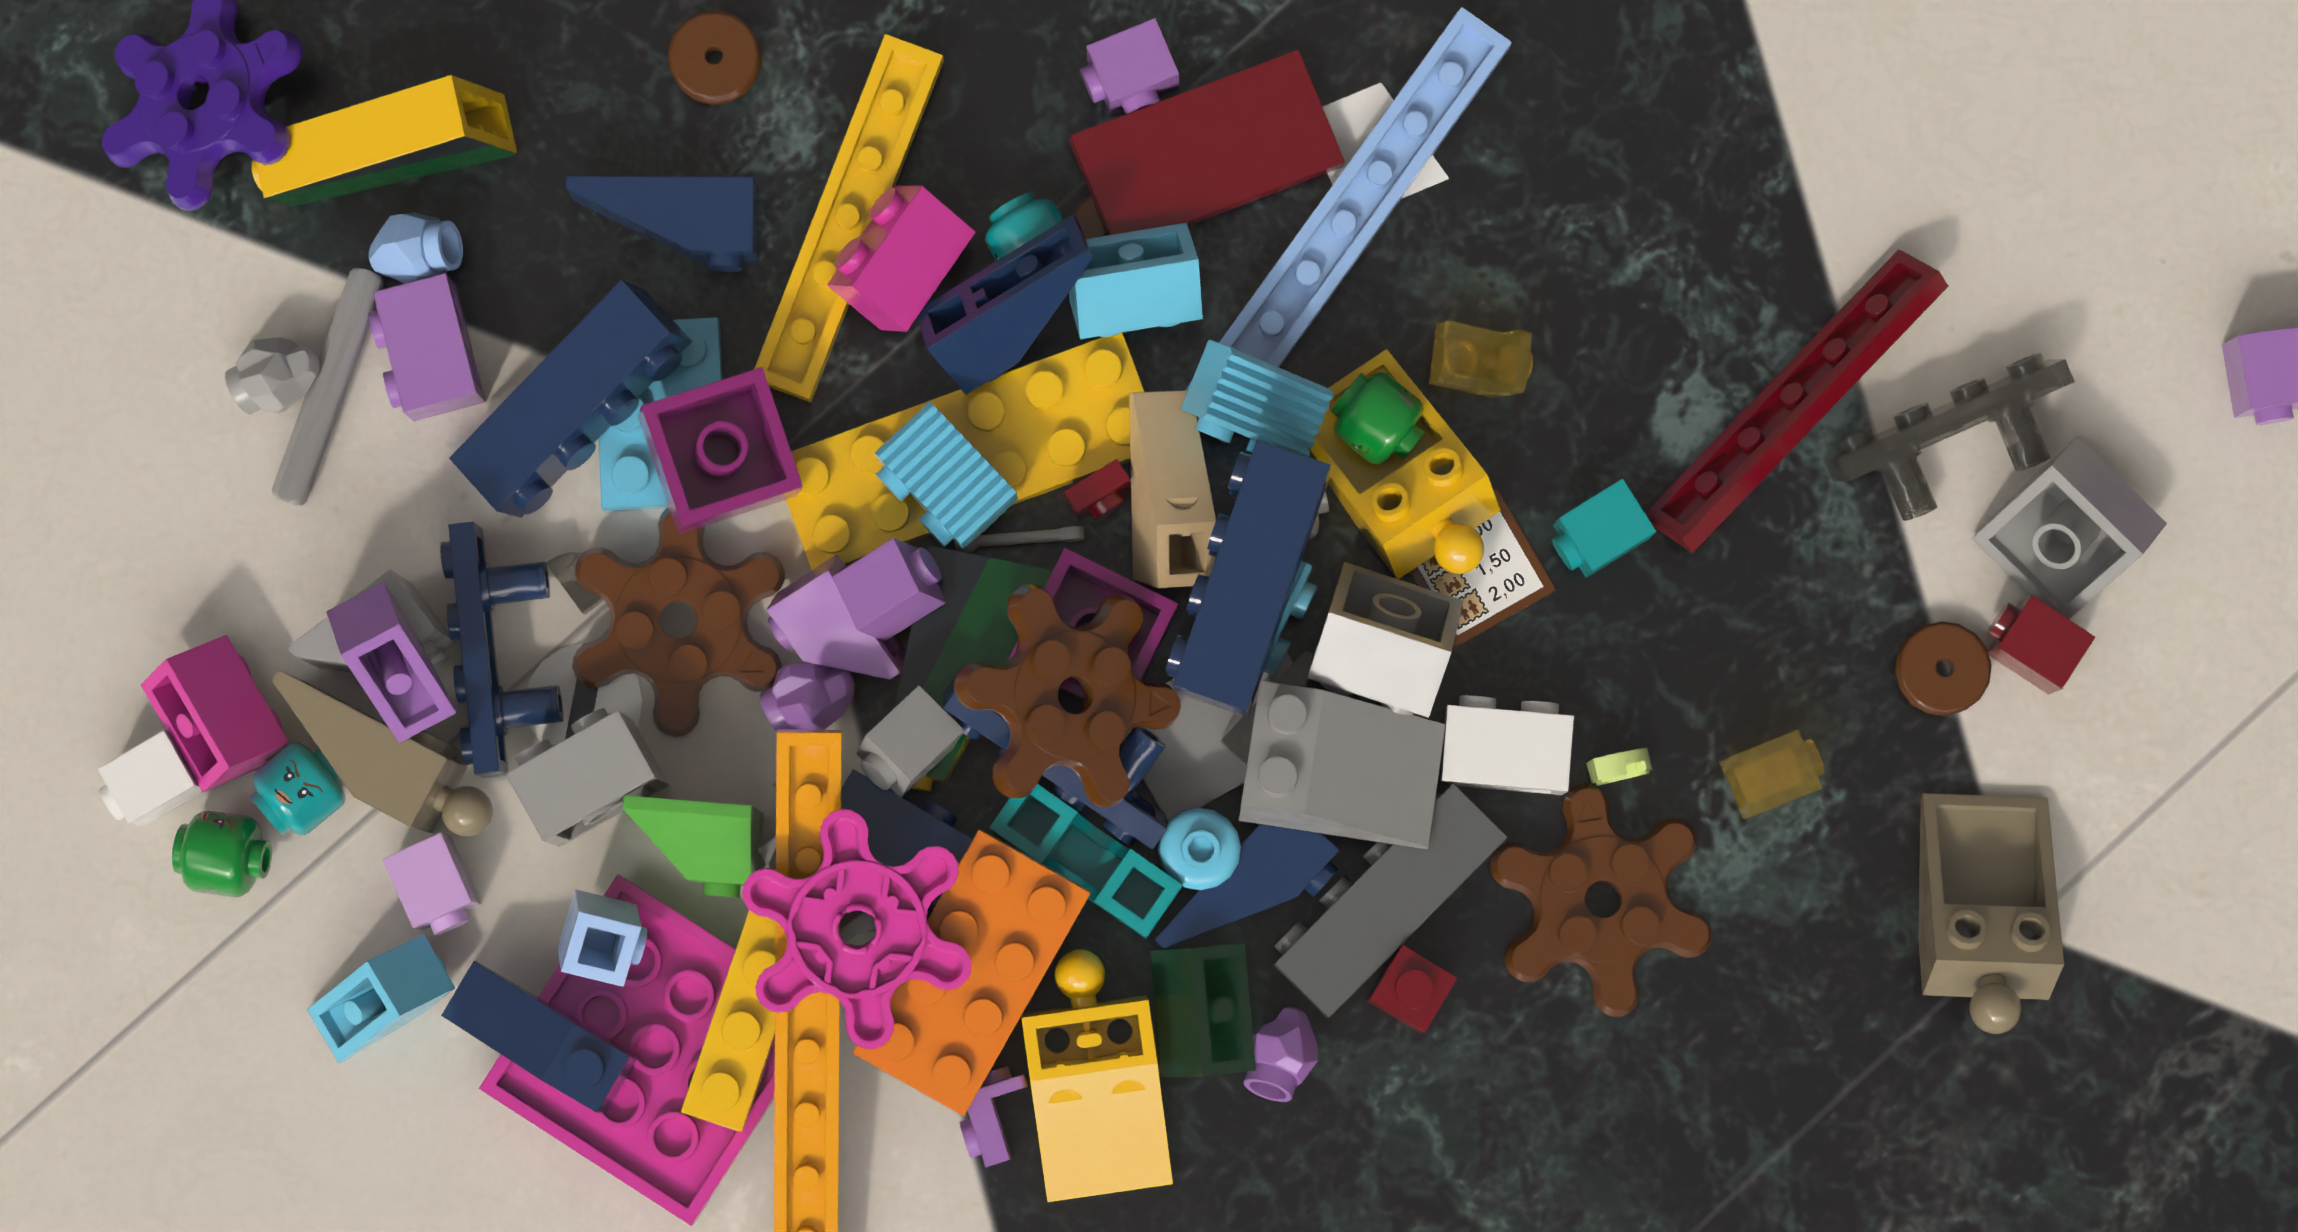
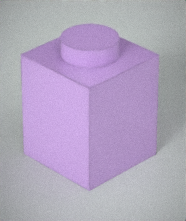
M438 833L383 858L401 903L414 929L425 930L431 927L435 936L470 921L466 911L481 904L450 835Z

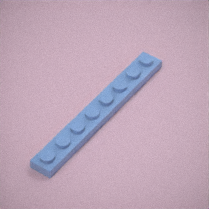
M1460 8L1219 342L1220 344L1232 347L1276 367H1281L1510 49L1512 44L1510 40L1464 8Z

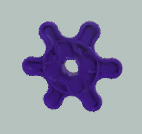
M193 0L189 26L183 36L167 46H161L150 36L133 34L122 38L115 50V57L119 68L127 77L135 80L139 98L136 106L128 116L106 129L102 138L103 149L112 163L125 168L138 164L142 159L151 154L161 153L166 155L169 160L166 180L167 192L172 202L180 209L186 211L197 210L209 200L213 190L214 170L219 161L226 155L233 152H244L257 163L272 165L280 161L287 154L290 147L291 136L288 128L282 122L268 116L265 110L264 99L267 89L275 80L291 73L297 68L303 55L302 42L295 34L289 31L271 30L250 43H240L234 31L235 20L238 14V3L236 0ZM194 83H209L210 90L208 91L206 102L197 109L188 110L190 98L197 88Z

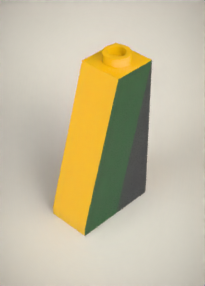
M449 75L287 126L291 136L287 154L280 161L272 165H262L252 160V173L265 199L297 206L516 155L517 149L505 95Z
M928 545L927 551L934 558L941 572L942 579L937 584L946 603L911 625L895 707L920 686L949 714L943 708V693L963 666L972 662H983L990 665H1001L1008 662L1018 641L1016 629L1010 621L1006 609L1008 598L1012 591L1026 584L1040 585L1045 588L1052 570ZM962 734L954 749L911 789L931 792L933 781L947 784L971 738Z

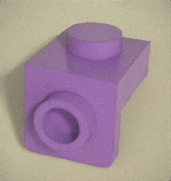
M1009 1066L988 1073L968 1108L970 1118L959 1122L970 1158L982 1155L985 1168L1012 1158L993 1097L1029 1086L1025 1074L1012 1078Z

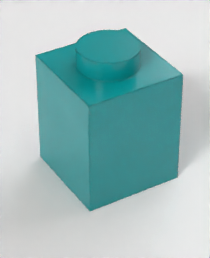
M1621 479L1561 516L1553 525L1558 536L1554 537L1552 542L1565 565L1571 571L1579 567L1587 578L1649 540L1656 533V530L1625 481Z

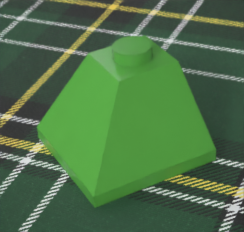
M623 795L622 808L688 881L703 883L702 895L740 898L741 886H744V882L750 874L758 870L760 853L757 849L761 844L763 812L752 805Z

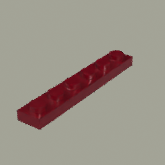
M1898 249L1645 512L1652 525L1693 553L1949 287L1940 271Z

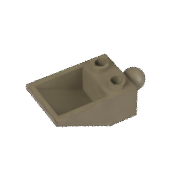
M279 669L277 670L272 682L354 798L409 827L431 834L441 816L446 827L459 836H475L488 827L493 815V807L489 797L482 790L473 786L457 788L468 768L452 759L458 749L457 747L426 731H421L399 743L387 724Z
M1923 793L1920 805L1918 930L1922 993L1927 996L1972 997L1969 1005L1971 1018L1978 1028L1987 1033H2005L2017 1024L2021 1016L2020 999L2049 1000L2064 966L2048 798Z

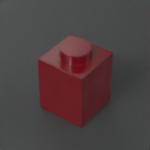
M2032 595L2018 602L2016 607L2007 602L1995 617L1987 632L1995 638L1988 649L1989 656L2048 695L2063 689L2095 639L2094 635Z
M1401 945L1393 954L1366 1001L1418 1033H1425L1457 978L1404 945Z

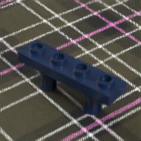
M473 521L448 524L450 541L441 542L440 554L445 579L454 578L456 603L447 604V622L451 640H460L463 665L454 666L453 679L458 703L467 702L469 727L460 729L462 758L465 765L473 764L474 774L482 778L506 776V773H508L505 735L508 734V729L563 722L564 712L561 690L558 685L504 691L503 687L499 686L492 611L495 610V604L550 598L548 567L545 561L490 567L489 562H486L483 529Z
M954 677L943 693V708L964 729V735L974 740H978L981 734L1002 748L999 751L1001 756L1009 744L1010 732L1008 724L995 711L986 709L972 710L961 704L955 695ZM1134 727L1119 747V757L1123 768L1128 774L1130 784L1124 800L1116 806L1104 808L1091 803L1084 794L1082 782L1078 774L1069 767L1062 765L1053 766L1043 774L1044 777L1054 783L1051 790L1057 797L1077 810H1082L1086 804L1105 817L1102 823L1110 833L1129 845H1133L1138 839L1153 849L1167 830L1164 812L1140 797L1135 790L1166 747L1162 739L1145 727Z

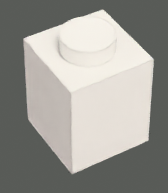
M167 731L158 733L97 769L106 784L99 788V792L110 813L116 820L120 821L125 818L128 824L144 827L202 793Z

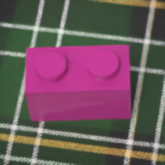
M895 186L885 191L875 201L869 213L870 218H872L871 222L860 238L851 240L838 254L834 264L837 270L827 283L829 288L880 330L908 331L975 234L971 227L923 186Z
M227 635L165 659L141 684L142 689L203 793L261 768L289 743L282 731L278 715L273 709L268 707L251 677L247 662L236 652Z

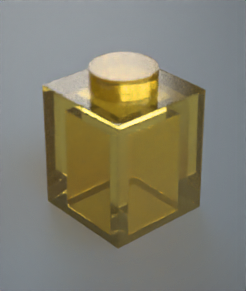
M1799 730L1720 761L1743 820L1822 789L1818 776L1825 774L1821 756L1814 742L1811 739L1803 741Z

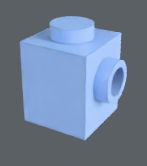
M575 889L557 947L561 972L624 987L630 964H639L647 939V928L641 926L637 905Z

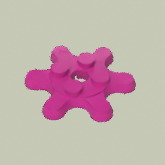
M839 809L825 817L820 827V839L823 845L824 858L820 868L814 874L806 878L794 879L785 876L776 869L763 868L750 874L744 882L742 895L747 908L758 916L768 917L778 922L784 929L787 937V949L783 957L775 964L765 968L759 975L755 986L756 996L760 1004L767 1010L780 1013L795 1008L802 999L810 994L818 992L831 994L839 999L845 1008L846 1030L849 1038L855 1045L864 1049H875L889 1041L894 1031V1019L891 1013L890 1000L893 992L900 984L908 980L920 979L929 982L938 989L951 990L964 984L970 976L972 965L970 955L965 948L958 943L937 937L930 929L927 921V910L931 902L939 894L949 890L955 884L959 874L958 862L954 854L947 848L927 846L919 850L905 864L897 866L885 865L875 859L869 849L868 827L863 817L851 809ZM858 910L873 916L876 924L874 937L863 945H853L845 941L839 932L838 926L845 913Z

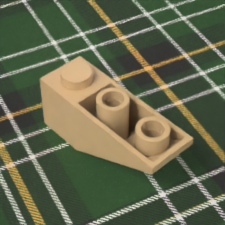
M1188 390L1129 392L1133 580L1156 588L1194 586L1198 574L1210 577L1216 557L1208 555L1209 550L1207 549L1216 517L1200 432L1195 429L1197 417L1180 410Z

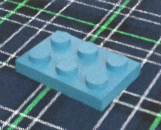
M718 317L673 320L692 340L690 345L681 353V363L669 376L663 380L654 381L637 398L639 405L628 419L616 426H610L599 437L601 509L604 512L666 509L668 507L638 414L642 405L723 380L721 327Z

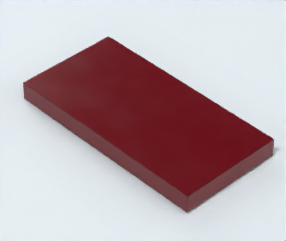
M1299 50L1070 135L1069 143L1107 235L1187 223L1189 226L1342 168L1345 163Z

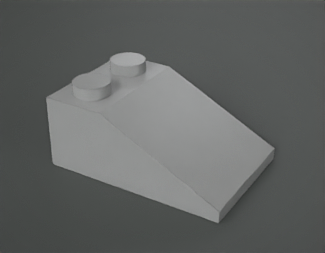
M1260 681L1239 821L1428 849L1446 724L1414 715L1396 714L1389 708L1325 690Z

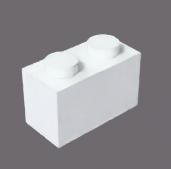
M1462 695L1459 696L1458 706L1447 705L1445 707L1442 723L1446 725L1438 785L1451 786L1454 784L1461 787L1563 795L1568 792L1574 716L1558 714L1559 704L1542 701H1522L1521 711L1496 709L1497 699Z

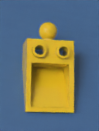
M1386 349L1328 388L1333 390L1334 398L1328 402L1329 410L1324 413V421L1319 425V433L1314 437L1315 444L1309 449V457L1330 464L1328 485L1365 539L1396 579L1402 578L1434 555L1438 564L1450 573L1465 574L1471 572L1480 564L1484 556V542L1475 528L1501 511L1489 477ZM1377 372H1385L1423 403V415L1416 424L1425 431V434L1403 461L1392 453L1385 462L1372 464L1334 433V422L1337 416L1331 412V409L1360 373L1369 378Z
M1078 949L1070 951L1062 956L1056 965L1055 982L1059 990L1065 996L1071 998V1006L1024 1012L1021 1015L1047 1201L1052 1202L1173 1184L1149 1000L1146 995L1097 1002L1096 994L1101 990L1105 982V968L1102 961L1097 955L1087 950ZM1116 1019L1126 1020L1131 1025V1035L1124 1042H1114L1107 1035L1109 1024ZM1053 1028H1061L1069 1035V1043L1061 1051H1052L1045 1044V1036Z

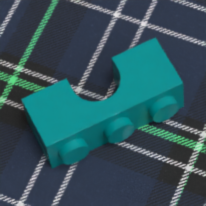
M1038 784L1030 795L1023 798H1010L989 827L994 834L1014 848L1090 890L1091 893L1088 897L1090 901L1145 939L1151 934L1183 886L1135 851L1128 849L1083 818L1076 810Z

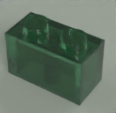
M1245 943L1202 945L1150 951L1161 1077H1206L1256 1071Z

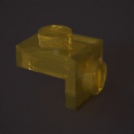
M1453 321L1436 323L1429 384L1492 398L1523 393L1526 388V381L1530 377L1533 367V356L1530 351L1532 334L1520 329L1498 332Z

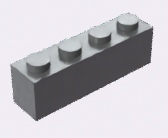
M1454 784L1443 794L1436 789L1428 849L1377 842L1363 856L1371 866L1355 883L1344 875L1318 901L1327 911L1310 928L1303 921L1299 920L1274 945L1282 956L1273 966L1326 1018H1329L1500 846L1507 836Z

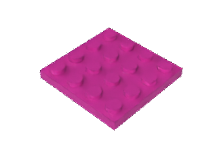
M617 874L603 896L637 905L641 926L647 928L646 944L639 964H630L624 987L561 972L559 963L538 998L639 1056L607 1112H594L541 1081L501 1054L478 1089L682 1221L693 1226L774 1101L775 1040L744 1132H738L681 1113L736 949L623 876Z

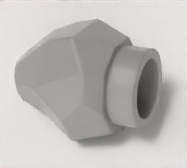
M280 337L252 340L235 363L236 366L225 372V381L232 398L245 413L253 414L260 409L266 412L281 413L287 411L308 392L318 374L320 361L315 349L308 345L299 346L292 340Z

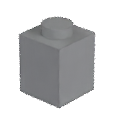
M918 686L864 737L856 755L862 760L860 763L862 770L876 786L883 790L891 788L902 798L954 749L964 729Z

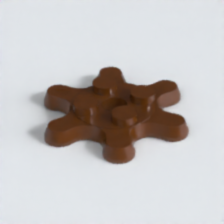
M667 507L659 518V546L654 555L646 561L639 563L626 562L611 550L603 547L584 551L578 558L575 565V576L578 583L586 591L598 595L606 602L610 610L611 619L609 628L603 636L595 641L585 643L577 649L573 657L572 668L577 679L588 687L599 688L608 685L615 678L624 674H636L644 677L651 684L655 693L653 709L655 724L666 735L677 737L686 735L697 725L700 716L698 705L699 693L704 684L709 680L719 676L731 677L739 681L745 688L754 692H763L773 687L777 671L782 668V662L776 652L759 644L752 638L748 631L747 618L754 604L764 598L773 596L781 589L785 579V571L779 559L766 552L751 554L735 565L723 566L715 563L707 556L703 547L705 526L678 535L669 507ZM674 601L688 603L697 615L695 630L684 638L669 636L661 626L660 617L662 610Z
M1035 584L1019 586L1009 596L1006 608L1008 617L1018 635V646L1014 656L1008 662L1001 665H990L983 662L969 663L959 670L954 681L955 695L966 708L995 711L1008 724L1010 732L1009 744L1004 753L996 760L993 767L992 779L995 787L1002 795L1009 798H1023L1030 795L1036 789L1039 779L1046 770L1053 766L1062 765L1071 768L1078 774L1082 782L1084 794L1091 803L1104 808L1116 806L1124 800L1130 784L1128 774L1123 768L1119 757V745L1123 741L1125 733L1136 726L1147 727L1153 730L1165 729L1175 722L1181 708L1180 699L1171 686L1162 682L1148 683L1140 681L1130 671L1131 663L1127 655L1128 646L1142 627L1143 613L1141 607L1133 598L1127 595H1114L1106 598L1100 604L1091 622L1084 626L1074 627L1060 619L1052 597L1046 589ZM1069 677L1077 680L1081 684L1084 694L1088 695L1087 701H1084L1082 707L1074 714L1066 712L1058 701L1059 686Z
M1580 784L1568 791L1563 800L1562 812L1566 820L1567 831L1563 842L1557 848L1549 852H1538L1531 850L1521 843L1511 842L1501 845L1491 856L1489 867L1496 883L1504 888L1514 889L1523 893L1530 900L1534 910L1533 922L1529 930L1513 940L1507 947L1504 956L1505 966L1509 974L1516 980L1535 982L1543 978L1558 963H1577L1591 977L1593 986L1592 998L1595 1006L1608 1016L1621 1017L1629 1014L1639 1001V987L1636 982L1635 968L1637 961L1645 952L1654 948H1663L1672 951L1680 957L1692 958L1704 953L1711 944L1712 930L1707 919L1697 912L1687 911L1678 907L1668 892V879L1672 871L1681 863L1689 860L1694 854L1697 839L1692 826L1678 818L1663 820L1644 837L1635 839L1624 837L1611 824L1609 802L1606 794L1592 784ZM1598 881L1612 885L1620 896L1617 910L1607 918H1599L1592 915L1585 904L1587 889Z

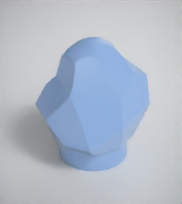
M414 212L390 216L375 237L369 250V261L377 274L392 277L404 284L456 270L459 268L463 258L462 239L453 222L449 220L440 221L436 217Z

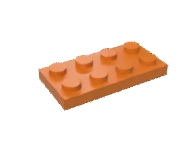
M980 828L958 865L959 874L955 884L949 890L943 892L927 920L930 929L937 937L958 943L965 948L970 955L972 965L970 976L964 984L951 990L938 989L929 982L920 979L908 980L900 984L893 992L890 1000L891 1013L894 1019V1031L890 1040L883 1046L875 1049H864L856 1045L852 1054L962 1116H965L1091 893L1085 887Z

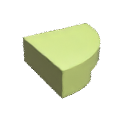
M1647 748L1594 758L1586 763L1591 784L1595 783V786L1649 774V770H1652Z

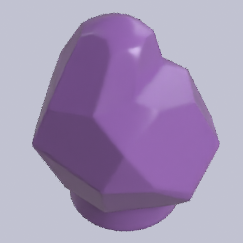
M809 662L789 664L777 671L773 687L761 693V705L766 718L776 732L777 729L825 730L844 715L854 697L855 681L852 674L847 670Z
M1295 1006L1284 1007L1274 1021L1244 1036L1242 1064L1246 1066L1245 1071L1247 1072L1244 1086L1249 1091L1273 1101H1290L1295 1088L1303 1082L1318 1061L1317 1042L1308 1017L1302 1009Z

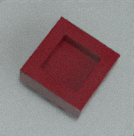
M1115 459L1064 491V498L1077 520L1091 514L1093 519L1097 521L1109 515L1126 502L1122 493L1130 489V478L1118 459Z

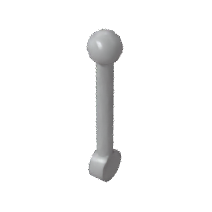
M1070 526L1051 530L979 535L964 550L956 542L955 547L960 552L971 554L978 547L1056 541L1076 542L1085 540V530L1083 526Z

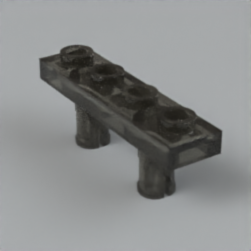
M2041 353L2027 356L2006 366L2009 376L1995 383L1987 385L1983 377L1952 389L1949 393L1953 401L1931 410L1928 402L1897 413L1893 416L1896 426L1874 435L1872 428L1868 427L1840 438L1836 441L1840 451L1823 458L1832 481L1848 482L1873 470L1876 472L1882 471L1902 520L1908 521L1925 515L1938 507L1917 459V456L1922 454L1921 449L1987 420L1988 422L1995 421L2015 471H2022L2047 461L2051 456L2030 407L2035 404V399L2075 382L2066 359H2047L2044 361Z

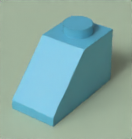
M422 934L365 962L308 1008L307 1011L337 1062L341 1063L427 1011L453 991L455 986L446 973L443 961L434 953L426 937Z

